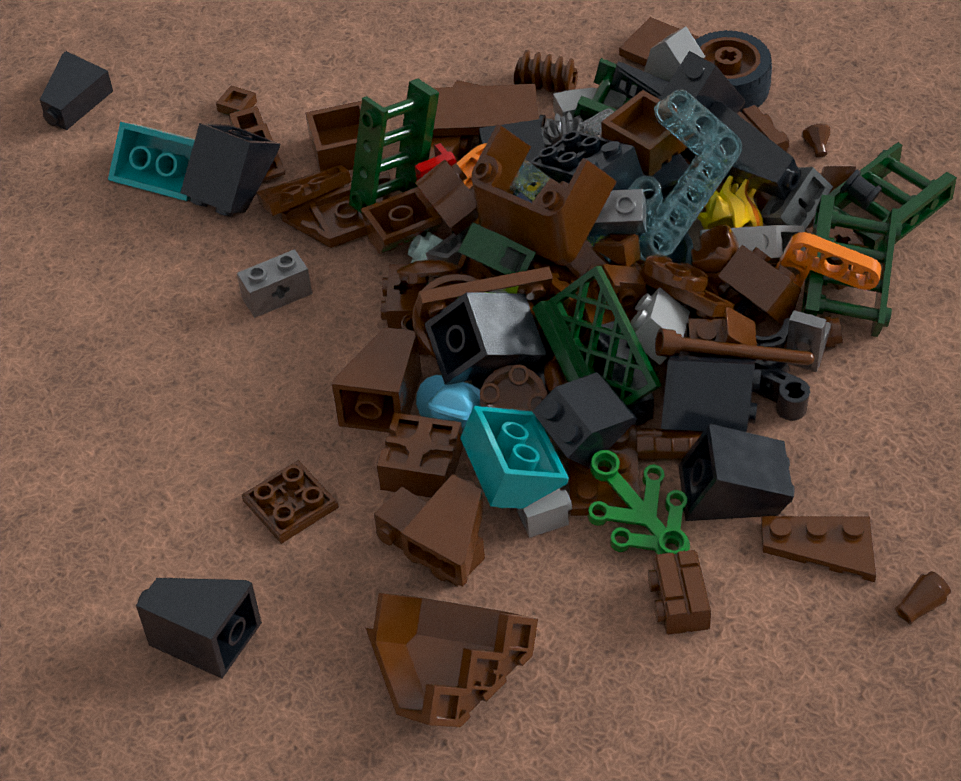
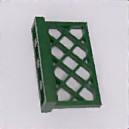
M595 266L550 300L541 301L532 307L568 382L596 373L593 367L596 355L607 359L603 377L609 385L622 389L620 398L628 408L662 386L602 266ZM596 279L600 287L598 300L587 297L589 283ZM569 297L577 299L574 317L568 316L562 304ZM585 302L596 305L593 323L582 320ZM605 309L611 310L615 317L613 330L601 326ZM581 326L592 329L588 347L582 345L579 338ZM600 332L611 335L608 353L597 350ZM619 339L626 340L630 347L628 360L616 356ZM615 362L626 365L623 383L611 379ZM635 369L642 371L648 383L641 389L631 386Z

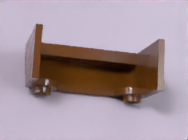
M497 124L472 171V183L480 226L536 252V255L557 265L565 266L570 264L581 250L617 181L583 158L567 188L560 185L547 187L541 193L536 204L510 194L508 190L531 146L503 126Z

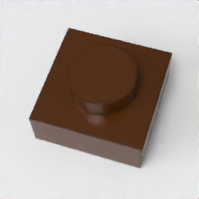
M231 85L216 102L217 111L229 115L251 108L257 103L256 93Z

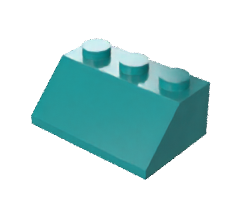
M120 122L108 180L188 201L190 197L180 192L195 139L137 124Z
M473 406L460 439L491 507L523 509L567 484L569 477L543 425L532 411Z

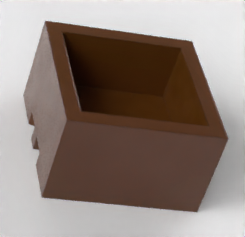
M644 90L601 122V138L634 146L643 175L648 178L662 168L663 162L669 163L672 160V155H679L690 146L691 117Z
M362 101L305 112L309 139L314 150L319 172L338 165H342L348 170H353Z
M394 412L389 427L390 433L389 436H386L385 448L382 449L377 463L380 490L397 492L403 487L414 495L432 498L449 477L456 473L463 449L460 439L462 435L461 422Z

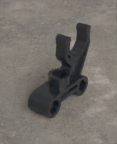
M742 299L736 311L748 318L751 314L752 302L748 299ZM790 318L784 319L781 330L776 334L765 337L756 335L757 346L784 349L788 338ZM756 360L755 369H761L759 390L753 389L752 392L776 402V411L783 419L789 421L801 419L806 414L810 396V387L807 382L789 374L790 370L787 363Z

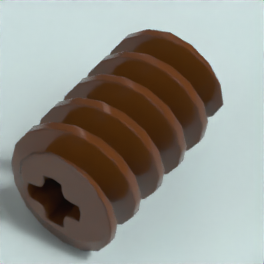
M525 50L523 56L519 58L516 64L513 81L514 85L521 82L522 84H535L538 90L544 86L545 91L548 92L555 88L556 93L576 88L578 71L575 68L573 58H570L565 66L562 56H559L554 64L552 63L551 54H548L545 60L542 61L540 52H536L534 58L531 59L530 51Z

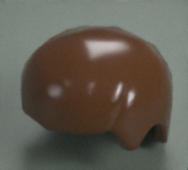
M719 225L709 229L700 236V249L698 251L691 249L692 265L710 274L721 272L739 249L738 241L730 226Z

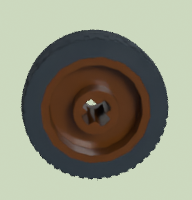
M724 30L710 32L695 40L706 56L704 59L716 65L745 100L740 112L753 105L758 108L765 102L771 86L772 59L769 49L760 39L748 33Z

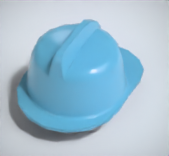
M434 375L426 378L420 384L416 396V405L422 417L461 422L463 433L473 406H480V389L466 382L445 385L442 375Z

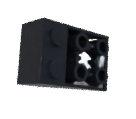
M578 131L565 133L561 140L551 147L542 149L538 156L528 162L529 166L547 181L552 178L559 184L561 181L570 183L583 158L617 181L613 190H630L645 179L634 146Z

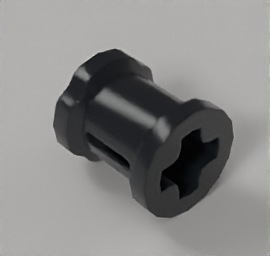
M856 169L841 187L840 192L842 194L848 193L861 204V209L865 211L881 192L882 187L872 185L861 176V171Z

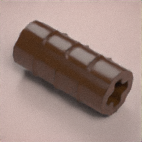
M655 427L637 428L638 459H653L654 461L656 459L682 460L703 431L667 430Z

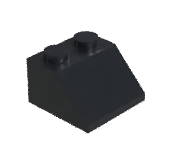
M598 372L555 387L532 411L566 457L587 468H590L592 457L595 453L601 450H608L638 420L605 378Z

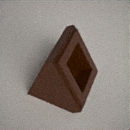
M824 166L821 173L833 186L830 192L848 180L856 170V166Z

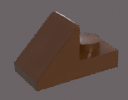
M725 307L722 319H688V338L757 346L755 322L730 307Z

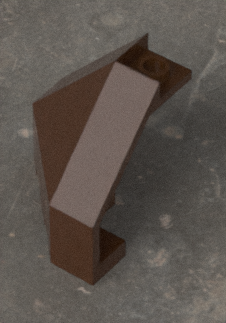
M379 593L373 628L365 627L396 715L426 725L461 727L471 718L469 713L482 700L487 702L507 682L505 677L517 665L523 666L533 656L538 618L403 594Z

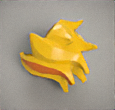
M729 175L720 193L710 183H707L708 201L702 200L706 213H693L702 223L704 230L719 225H727L730 228L763 226V218L753 200L757 190L752 188L747 192L748 179H745L738 189V184H733L731 187L733 177Z

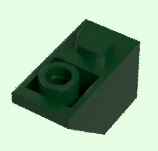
M473 222L458 250L462 255L502 275L527 271L536 253Z

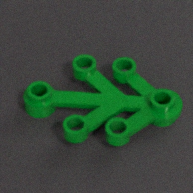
M601 450L595 453L590 466L591 474L597 480L607 482L630 509L608 506L604 502L596 501L589 506L587 515L589 522L596 526L604 525L607 521L645 526L652 534H636L623 527L616 528L612 531L610 537L612 549L617 552H625L630 547L653 550L656 554L672 552L677 554L680 551H688L690 549V542L681 530L682 512L687 504L686 495L679 490H672L667 494L664 504L669 512L667 527L657 517L659 489L664 480V470L655 464L649 465L644 469L642 481L645 485L643 501L618 473L620 465L618 456L609 450ZM601 466H606L610 469V471L603 472L600 471L598 468ZM648 474H657L659 479L652 480L648 477ZM678 499L682 504L675 506L670 500ZM601 510L605 515L597 517L593 514V511ZM623 536L627 542L618 543L615 537ZM672 543L677 547V550H669L665 545Z

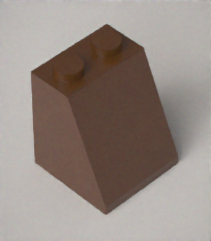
M384 327L333 379L332 389L338 425L340 427L390 433L389 427L394 412L410 415L422 375L418 338L415 331Z

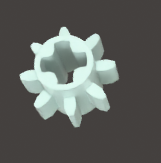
M427 232L425 237L417 235L408 249V255L413 258L411 263L418 260H426V252L443 240L430 232Z

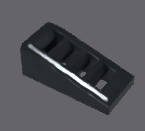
M618 61L611 87L629 99H632L642 90L659 99L669 81ZM622 76L628 78L627 82L621 80Z

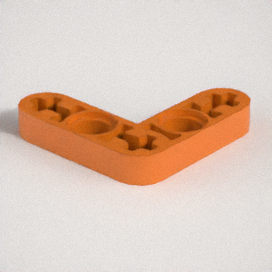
M799 232L792 236L775 267L777 269L781 264L785 268L793 267L797 269L800 274L795 275L796 277L793 282L800 288L810 270L862 290L875 288L879 283L882 270L880 263L874 258L806 232ZM802 247H806L805 251H802L800 249ZM818 252L821 253L820 258L817 257ZM837 257L842 260L843 264L831 265L826 261V258Z

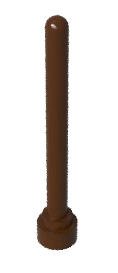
M660 328L655 338V353L657 356L670 357L683 351L810 365L814 362L813 353L808 351L682 338V335L677 334L673 329Z

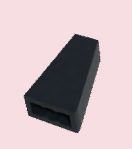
M715 100L691 136L690 146L684 150L692 166L726 179L730 175L733 177L732 181L740 184L745 179H748V187L783 200L787 198L791 190L797 187L801 176L794 157L717 100Z

